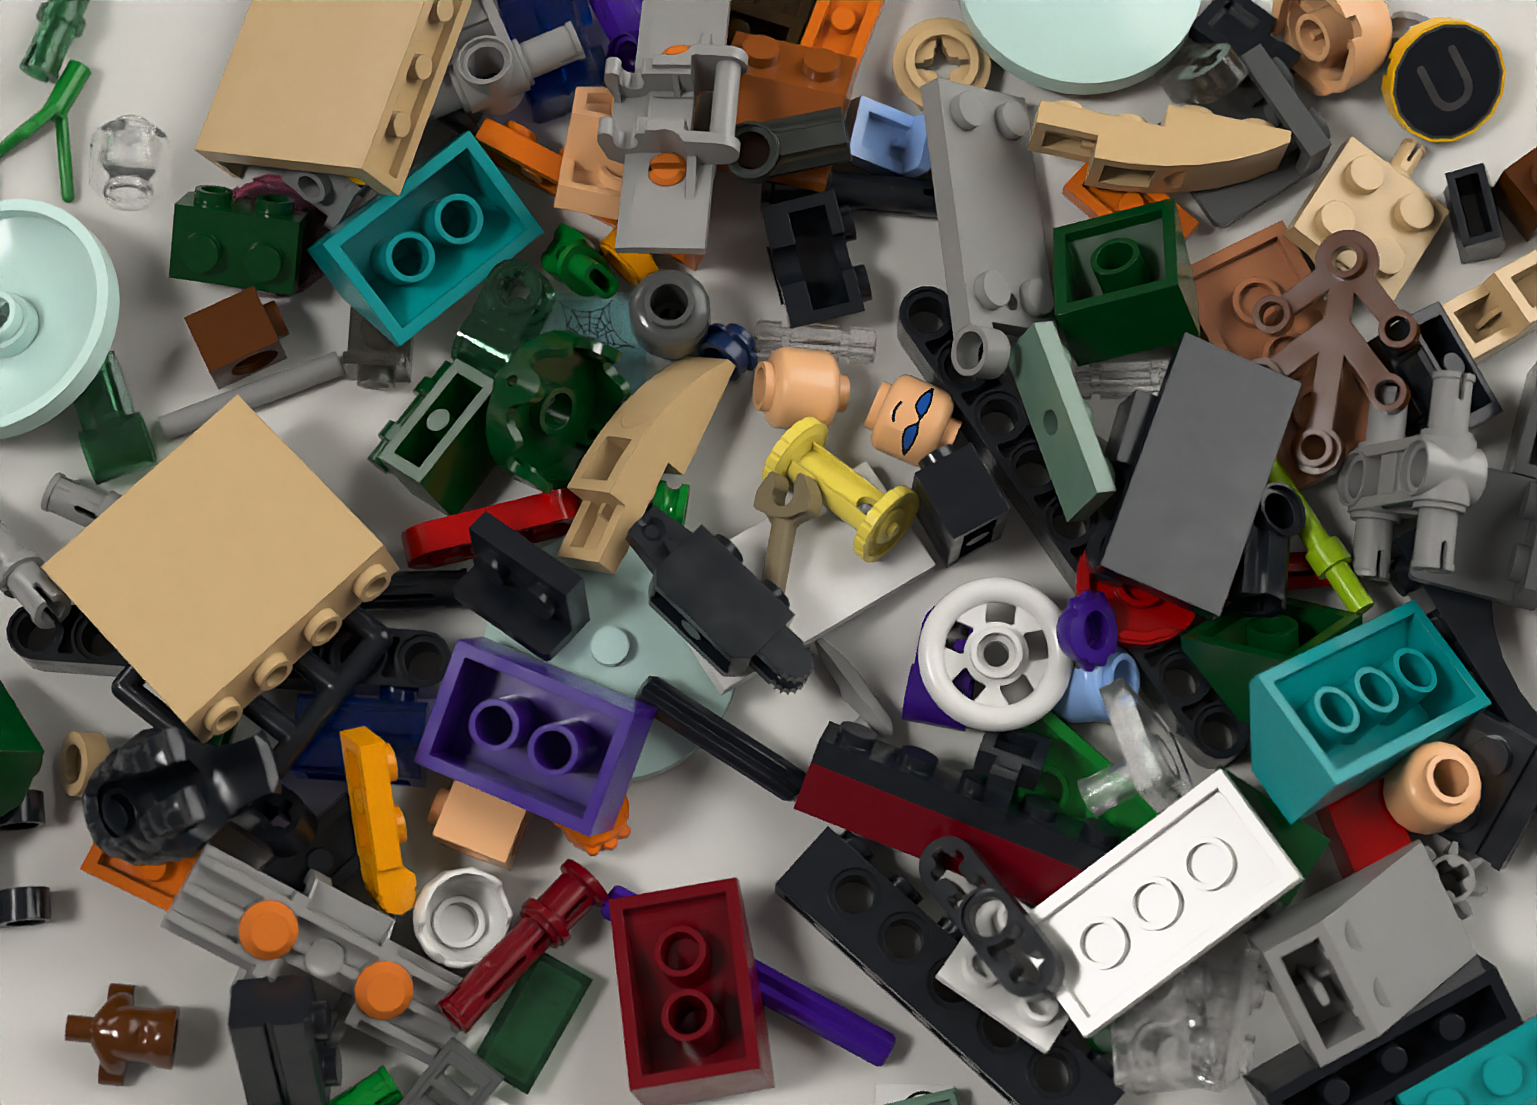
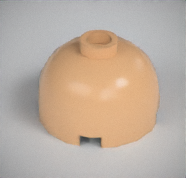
M1385 0L1273 1L1272 16L1277 19L1273 36L1283 33L1284 42L1301 54L1299 61L1292 67L1295 71L1293 78L1300 86L1314 95L1327 96L1334 92L1338 94L1362 83L1377 73L1391 49L1392 21Z

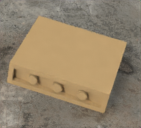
M252 0L194 150L232 177H240L244 164L358 177L379 194L400 196L472 0Z
M238 394L41 566L204 744L214 735L223 734L231 729L239 721L243 709L263 691L271 690L280 685L288 677L293 664L313 646H320L329 641L340 629L342 620L362 602H369L378 597L389 585L391 576L400 569L384 544Z

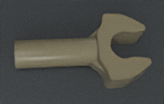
M771 471L756 491L753 506L756 510L765 513L771 523L762 579L772 581L785 593L796 529L800 524L820 517L823 501L816 480L803 473H799L793 487V497L785 505V498L788 493V479Z

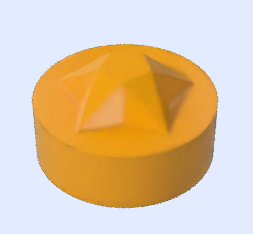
M615 227L600 241V251L614 270L628 283L636 287L645 276L659 269L653 260V254L616 253L617 227Z

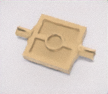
M1351 136L1341 144L1283 236L1306 252L1315 264L1317 249L1329 235L1341 230H1356L1365 234L1375 244L1380 256V267L1375 278L1394 301L1445 220L1449 210L1419 188L1410 178L1417 164L1426 154L1425 148L1422 145L1413 150L1418 141L1408 138L1404 139L1392 160L1388 162ZM1347 250L1340 253L1335 262L1337 270L1347 271L1353 268L1357 261L1356 252ZM1328 294L1317 300L1312 308L1318 311H1326Z

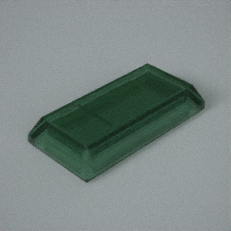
M544 952L517 980L477 1050L476 1055L505 1076L504 1082L528 1095L593 979Z

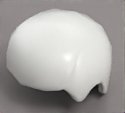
M473 867L443 871L425 884L417 897V901L414 903L412 919L415 935L423 951L433 961L447 967L464 969L475 966L508 934L513 911L502 889V882L496 876Z

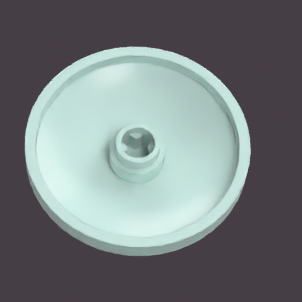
M958 0L965 23L972 36L991 59L1017 78L1047 90L1085 95L1101 94L1127 88L1145 80L1163 68L1185 43L1197 16L1201 0Z
M0 200V440L21 435L47 423L64 411L83 393L106 359L116 333L119 318V284L114 265L105 247L91 231L70 213L57 206L38 200Z
M564 538L542 548L546 553L583 577L590 614V621L552 660L544 662L631 698H635L638 689L649 676H658L724 719L736 687L721 696L684 638L649 606L648 587L653 574L631 546H629L628 552L622 559L615 575L573 569L556 556ZM487 621L484 637L542 660ZM654 718L630 782L662 774L687 760L701 747Z

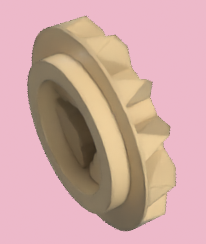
M951 18L924 20L908 29L896 45L892 62V74L895 77L901 96H906L914 102L921 112L923 111L920 86L937 78L935 72L925 71L923 67H929L933 64L937 46H941L942 55H945L947 64H957L960 67L950 71L949 81L983 89L987 87L991 73V57L977 43L968 26L961 21Z

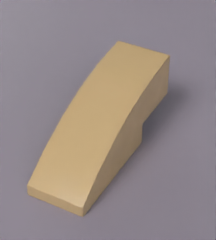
M1537 249L1493 272L1482 284L1442 304L1446 314L1477 365L1537 330Z

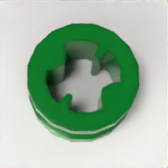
M660 480L656 487L652 508L654 506L658 507L685 527L690 485L681 484L679 488L672 489L667 485V481Z

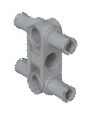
M472 0L450 59L451 65L447 67L448 73L444 75L427 122L461 108L464 109L465 113L471 111L474 114L479 111L489 116L504 115L515 109L522 101L524 92L531 90L530 86L535 85L533 78L574 61L586 59L571 21L532 39L518 43L516 38L510 40L493 0ZM499 72V74L492 78L483 79L488 74Z
M1451 370L1432 372L1433 387L1428 428L1422 429L1420 435L1404 438L1408 405L1401 412L1388 415L1378 411L1369 402L1365 441L1359 442L1358 447L1347 455L1338 477L1339 500L1343 506L1348 507L1347 512L1350 514V519L1356 522L1351 569L1358 579L1363 576L1362 580L1390 581L1391 574L1389 570L1394 526L1401 525L1404 519L1418 517L1411 569L1422 571L1425 568V572L1438 574L1454 573L1455 566L1453 562L1458 517L1465 515L1466 509H1469L1470 506L1478 501L1485 488L1488 464L1486 456L1481 449H1476L1477 442L1474 440V435L1468 432L1475 375L1465 373L1461 377L1460 371ZM1383 385L1378 393L1380 403L1385 405L1394 403L1399 398L1400 389L1397 392L1396 386Z

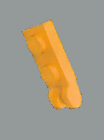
M365 726L339 731L357 854L360 859L362 880L366 883L364 886L367 890L366 894L374 902H380L378 905L387 914L393 913L403 916V913L415 907L414 903L417 901L416 895L418 892L414 890L417 887L416 875L403 866L400 844L407 841V828L400 807L394 805L391 782L398 779V765L395 753L388 742L385 743L383 739Z

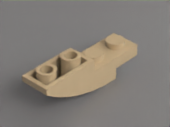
M1040 100L1027 150L1088 163L1084 183L1086 186L1142 193L1192 192L1248 181L1277 170L1290 143L1292 131L1275 128L1270 122L1258 118L1238 120L1215 115L1209 109L1198 105L1178 107L1168 104L1161 124L1155 125L1134 114H1118L1114 116L1087 110L1083 105L1073 101L1060 100L1049 102Z
M694 356L682 357L650 378L620 406L582 458L567 486L569 490L583 501L556 555L559 559L573 569L615 575L630 546L626 541L627 533L635 522L644 515L648 504L655 495L656 487L663 473L684 475L690 461L695 456L699 442L717 405L723 397L727 383L736 367L729 359Z

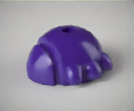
M1091 590L1081 592L1078 597L1071 598L1067 603V607L1060 614L1056 625V637L1060 649L1068 658L1078 662L1079 666L1087 672H1092L1095 665L1099 667L1105 666L1110 654L1116 652L1118 627L1115 623L1116 616L1104 592L1093 594Z

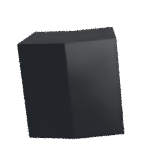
M1484 162L1445 173L1447 186L1443 193L1447 209L1449 210V217L1461 264L1500 257L1507 243L1491 180ZM1475 193L1485 233L1472 237L1461 196Z

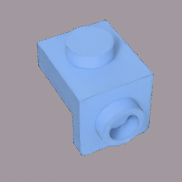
M862 95L850 100L845 119L852 156L850 164L878 175L910 178L929 171L931 165L924 113L914 117Z

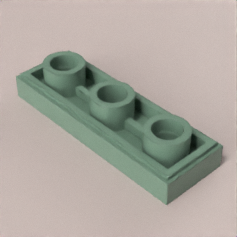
M1053 321L1034 322L1010 348L1008 364L1067 523L1086 521L1116 491L1114 469L1109 459L1103 455L1093 428L1092 410L1089 404L1083 401L1072 372V358L1069 350L1062 345Z

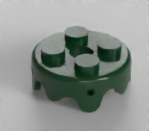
M551 330L538 334L524 343L509 358L505 366L498 371L493 380L492 392L486 412V438L489 452L496 465L510 478L550 495L551 490L567 488L582 458L600 431L631 394L629 383L612 365L619 362L623 355L622 352L571 330ZM555 396V401L546 410L549 401Z

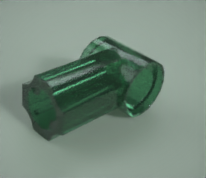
M114 350L109 351L94 379L73 402L83 429L78 431L80 444L96 485L158 464L157 455L146 423L140 411L136 412L118 355Z

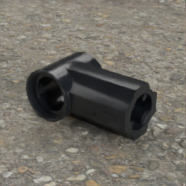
M1276 481L1266 485L1229 589L1228 599L1231 601V611L1248 618L1255 616L1273 618L1286 611L1290 538L1299 534L1304 528L1306 514L1299 495L1285 483Z

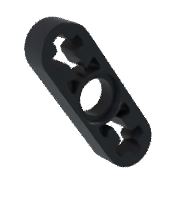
M951 836L941 837L932 841L924 849L919 861V874L926 888L1008 992L1031 1002H1039L1052 997L1061 987L1065 976L1064 962L1056 948L975 847L959 838ZM951 855L958 860L965 858L958 868L968 883L977 887L976 889L966 894L960 885L950 879L943 878L940 880L946 872V868L942 863L946 856ZM984 880H985V881H986V885L981 887V885L983 884V882H984ZM993 900L1001 901L1007 910V923L1004 929L997 935L983 937L976 928V914L979 908L986 902ZM1025 930L1026 935L1023 936V937H1020L1021 934L1023 933V931ZM1016 943L1023 953L1036 960L1044 958V961L1038 966V971L1042 976L1040 981L1036 984L1026 979L1019 981L1018 978L1025 971L1024 967L1014 954L1004 949ZM1003 950L1000 956L997 957V952Z

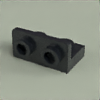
M485 511L468 528L474 552V566L453 586L454 597L540 659L550 661L590 621L584 579Z

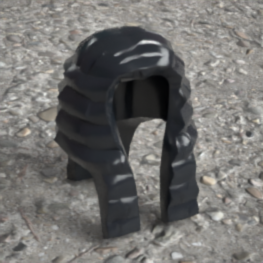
M178 726L163 731L156 727L144 729L121 747L115 748L106 757L105 761H102L94 770L82 796L83 813L94 843L108 856L122 859L132 865H163L167 861L180 862L183 858L194 857L198 851L203 849L206 843L210 844L222 828L239 815L246 806L282 795L281 777L278 775L280 771L271 743L263 730L247 739L232 744L216 746L186 738L185 731Z

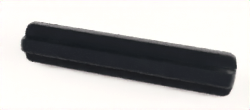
M649 676L642 683L634 699L657 708L654 718L781 800L792 802L797 797L806 776L805 771L658 676Z

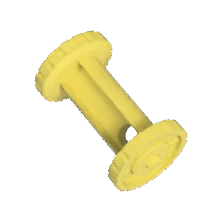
M806 417L801 421L799 420L781 436L780 440L772 448L762 471V481L773 471L788 479L789 490L793 489L799 473L815 479L822 496V505L857 531L853 542L854 553L867 563L878 561L887 555L909 530L920 504L917 493L906 485L897 486L886 494L825 449L828 441V428L824 423L815 417ZM867 503L872 506V509L867 514H864L858 509V506Z

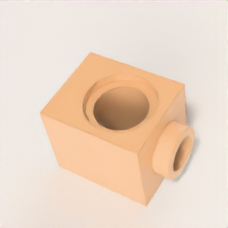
M454 780L451 789L443 786L439 789L429 812L428 823L435 825L432 835L437 844L510 871L533 813Z

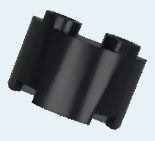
M833 189L761 207V220L769 242V247H766L780 303L785 305L789 328L793 329L865 311L863 302L872 300V292L864 264L852 266L846 243L857 240L855 224L848 203L838 206Z

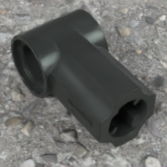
M840 106L760 123L757 121H744L737 124L735 137L739 140L740 144L751 136H759L768 141L770 154L767 161L756 169L740 167L738 161L726 164V166L740 180L750 184H761L771 180L773 177L852 162L843 109Z

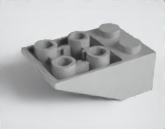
M1419 839L1244 932L1300 1045L1320 1067L1382 1035L1477 955Z

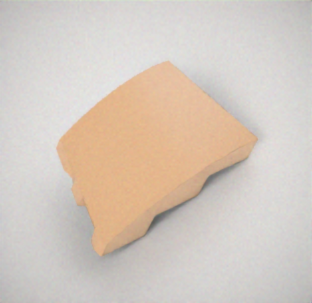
M576 87L554 207L618 220L624 164L609 160L597 142L599 119L602 117L612 118L614 97L608 88ZM700 95L696 96L693 131H695L699 114Z

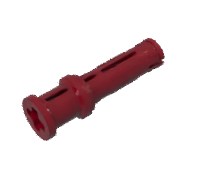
M567 859L560 866L562 874L539 898L529 897L521 906L522 910L519 913L522 919L470 970L454 989L437 1002L436 1006L441 1014L455 1028L467 1034L482 1015L512 987L549 947L557 949L559 946L563 947L570 940L569 931L593 906L601 908L608 901L609 897L603 886L582 865L572 859Z

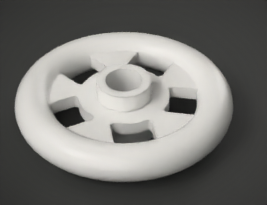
M987 577L958 586L935 605L921 631L918 663L923 683L929 695L938 707L952 719L981 731H1012L1038 721L1050 712L1062 698L1069 685L1074 668V660H1071L1062 652L1056 637V625L1062 612L1046 594L1019 580ZM1005 603L1015 606L1014 624L1010 625L1004 622L987 623L985 621L987 604ZM955 622L973 629L965 643L964 653L962 654L945 647L948 633ZM1043 631L1048 645V658L1031 662L1028 660L1029 649L1024 635ZM1000 644L1008 651V661L1002 666L993 667L985 661L983 656L984 650L989 645ZM963 669H967L977 682L985 685V689L974 701L963 695L952 682ZM1021 675H1024L1034 691L1024 699L1008 704L1000 687L1010 685L1018 680Z

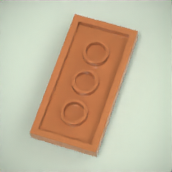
M1283 220L1191 264L1198 295L1200 338L1250 361L1261 357L1270 359L1325 317V311H1318L1312 308L1315 304L1313 303L1294 316V323L1287 333L1277 337L1264 334L1254 324L1252 318L1253 308L1261 298L1268 295L1280 297L1311 273L1298 247L1283 236L1287 229ZM1281 306L1268 308L1263 316L1264 324L1266 326L1279 324L1284 316L1283 308ZM1318 356L1289 377L1302 384L1276 455L1300 492L1340 472L1339 469L1333 475L1325 478L1311 477L1294 464L1290 453L1291 442L1295 434L1307 426ZM1346 357L1334 425V432L1344 441L1346 448L1345 458L1358 447L1359 442L1365 441L1370 402L1368 386ZM1322 438L1310 440L1305 447V455L1310 460L1319 459L1326 451V443Z

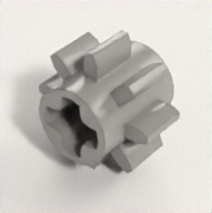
M1455 841L1447 845L1443 855L1440 857L1436 856L1433 849L1425 846L1424 848L1438 877L1451 873L1457 881V884L1452 886L1450 890H1447L1446 893L1458 917L1464 920L1471 916V906L1465 899L1469 896L1480 897L1488 892L1486 886L1476 883L1474 872L1483 861L1481 858H1476L1468 862L1458 856L1459 847L1458 842Z

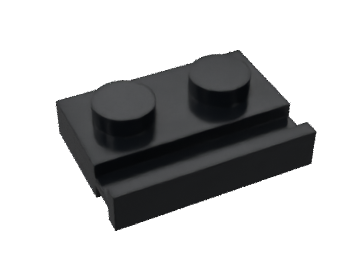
M1484 709L1477 714L1459 747L1469 755L1477 766L1482 782L1480 800L1471 815L1460 823L1436 834L1450 842H1458L1459 848L1473 856L1481 857L1491 863V867L1501 871L1506 868L1537 813V739L1489 710Z

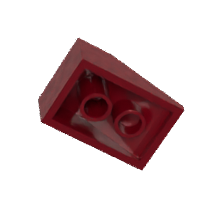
M733 877L608 899L629 1090L642 1105H675L775 1088L767 1022L738 878Z

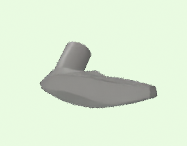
M823 638L817 639L815 645L828 671L839 685L843 700L860 715L854 722L872 729L876 734L880 733L883 737L893 735L891 718L869 685L839 651Z

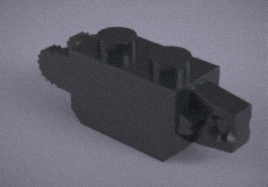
M656 506L635 522L627 533L626 541L653 574L648 587L649 606L723 677H741L752 668L768 684H773L774 690L778 689L780 694L782 692L787 693V695L790 692L795 694L798 689L801 690L814 669L815 660L812 658L814 653H810V648H805L803 646L804 642L789 628L795 614L789 609L790 602L784 592L768 579L760 581L742 564V554L728 538L721 534L713 536L702 524L692 533Z

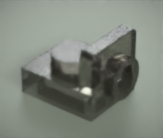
M350 306L348 349L343 352L342 366L348 380H356L359 387L370 390H390L395 387V382L411 383L414 336L397 347Z

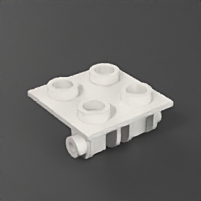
M1015 897L1027 913L1035 908L1031 903ZM993 900L987 902L975 919L978 932L983 937H992L1000 933L1007 923V910L1001 901ZM964 936L935 977L1044 1054L1048 1052L1070 1018L1055 994L1046 1000L1031 1002L1008 992ZM1016 943L1004 949L1014 954L1024 967L1025 971L1018 978L1019 981L1026 979L1035 984L1042 978L1041 974L1027 954L1023 953ZM1003 950L997 952V957L1000 956Z

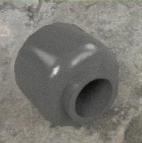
M677 269L658 270L645 276L634 288L629 301L631 332L638 345L650 355L656 357L678 359L695 352L707 338L709 326L711 325L710 300L703 285L691 274Z

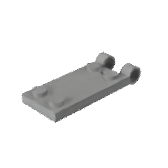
M936 78L920 86L954 338L951 348V359L954 368L961 375L991 380L999 377L1009 363L1010 344L1006 335L1016 336L1019 340L1034 322L1053 321L1057 330L1054 296L1051 289L1033 153L1027 150L1030 139L1029 118L1025 98ZM1061 340L1062 345H1064L1071 354L1072 372L1074 375L1076 361L1074 359V356L1070 350L1068 343L1066 341ZM983 342V355L979 362L978 351Z

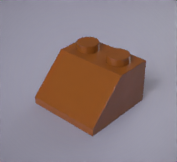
M736 31L731 46L743 49L749 56L747 72L740 76L736 125L744 121H757L760 123L840 106L843 109L844 119H846L852 95L857 57L838 54L829 49L811 48L775 40L766 35H752ZM751 136L745 139L740 144V154L737 160L739 166L745 169L761 167L767 161L770 154L768 141L759 136ZM716 164L718 170L732 172L726 164ZM832 166L773 177L768 181L824 192Z

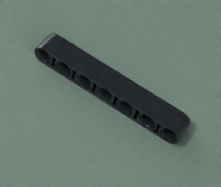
M71 605L70 613L61 623L48 607L44 608V611L55 625L56 634L54 641L49 647L39 651L28 649L29 635L37 627L30 614L22 606L10 617L6 628L7 641L12 650L34 669L44 672L117 677L128 664V661L116 648L107 655L98 656L92 654L91 644L93 638L100 631L76 605ZM341 625L338 632L329 641L320 646H313V651L331 667L338 670L361 640ZM389 628L393 634L391 646L352 693L412 699L437 698L452 652L446 641L436 633L425 630ZM430 651L442 657L441 669L433 677L418 679L409 674L410 663L416 655ZM291 670L288 677L275 687V689L320 692V690L294 670Z

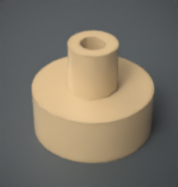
M72 731L65 737L59 755V777L67 795L83 796L92 773L111 753L108 742L102 733Z

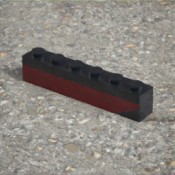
M829 721L819 739L793 808L919 859L924 849L932 841L946 836L959 838L975 847L1015 897L1037 906L1127 839L1122 836V831L1118 827L1105 820L1089 817L1082 821L1060 812V806L1054 801L1033 793H1027L1024 797L1013 793L1003 824L977 817L988 785V776L972 772V769H965L961 773L938 764V758L934 754L916 746L904 745L901 749L877 740L878 735L872 729L850 721H844L841 725ZM951 855L946 856L942 861L946 870L963 876L958 866L965 858L958 860Z

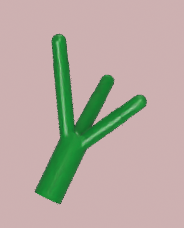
M76 60L68 62L43 107L0 142L1 159L23 140L28 139L49 120L55 122L61 196L65 203H71L74 200L68 113L91 75L90 69Z

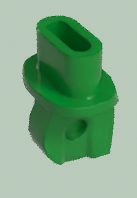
M560 223L554 232L553 240L541 255V263L545 271L556 281L564 283L579 296L592 297L598 295L603 299L613 297L618 290L619 281L610 272L607 261L600 251L582 233L566 224Z

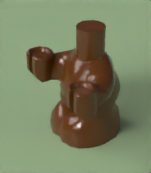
M111 983L108 989L107 1002L94 1017L68 1014L65 1041L91 1043L94 1052L100 1060L98 1084L124 1086L127 1062L147 1063L161 1069H173L179 1027V1006L165 1005L156 1008L134 1006L135 985Z

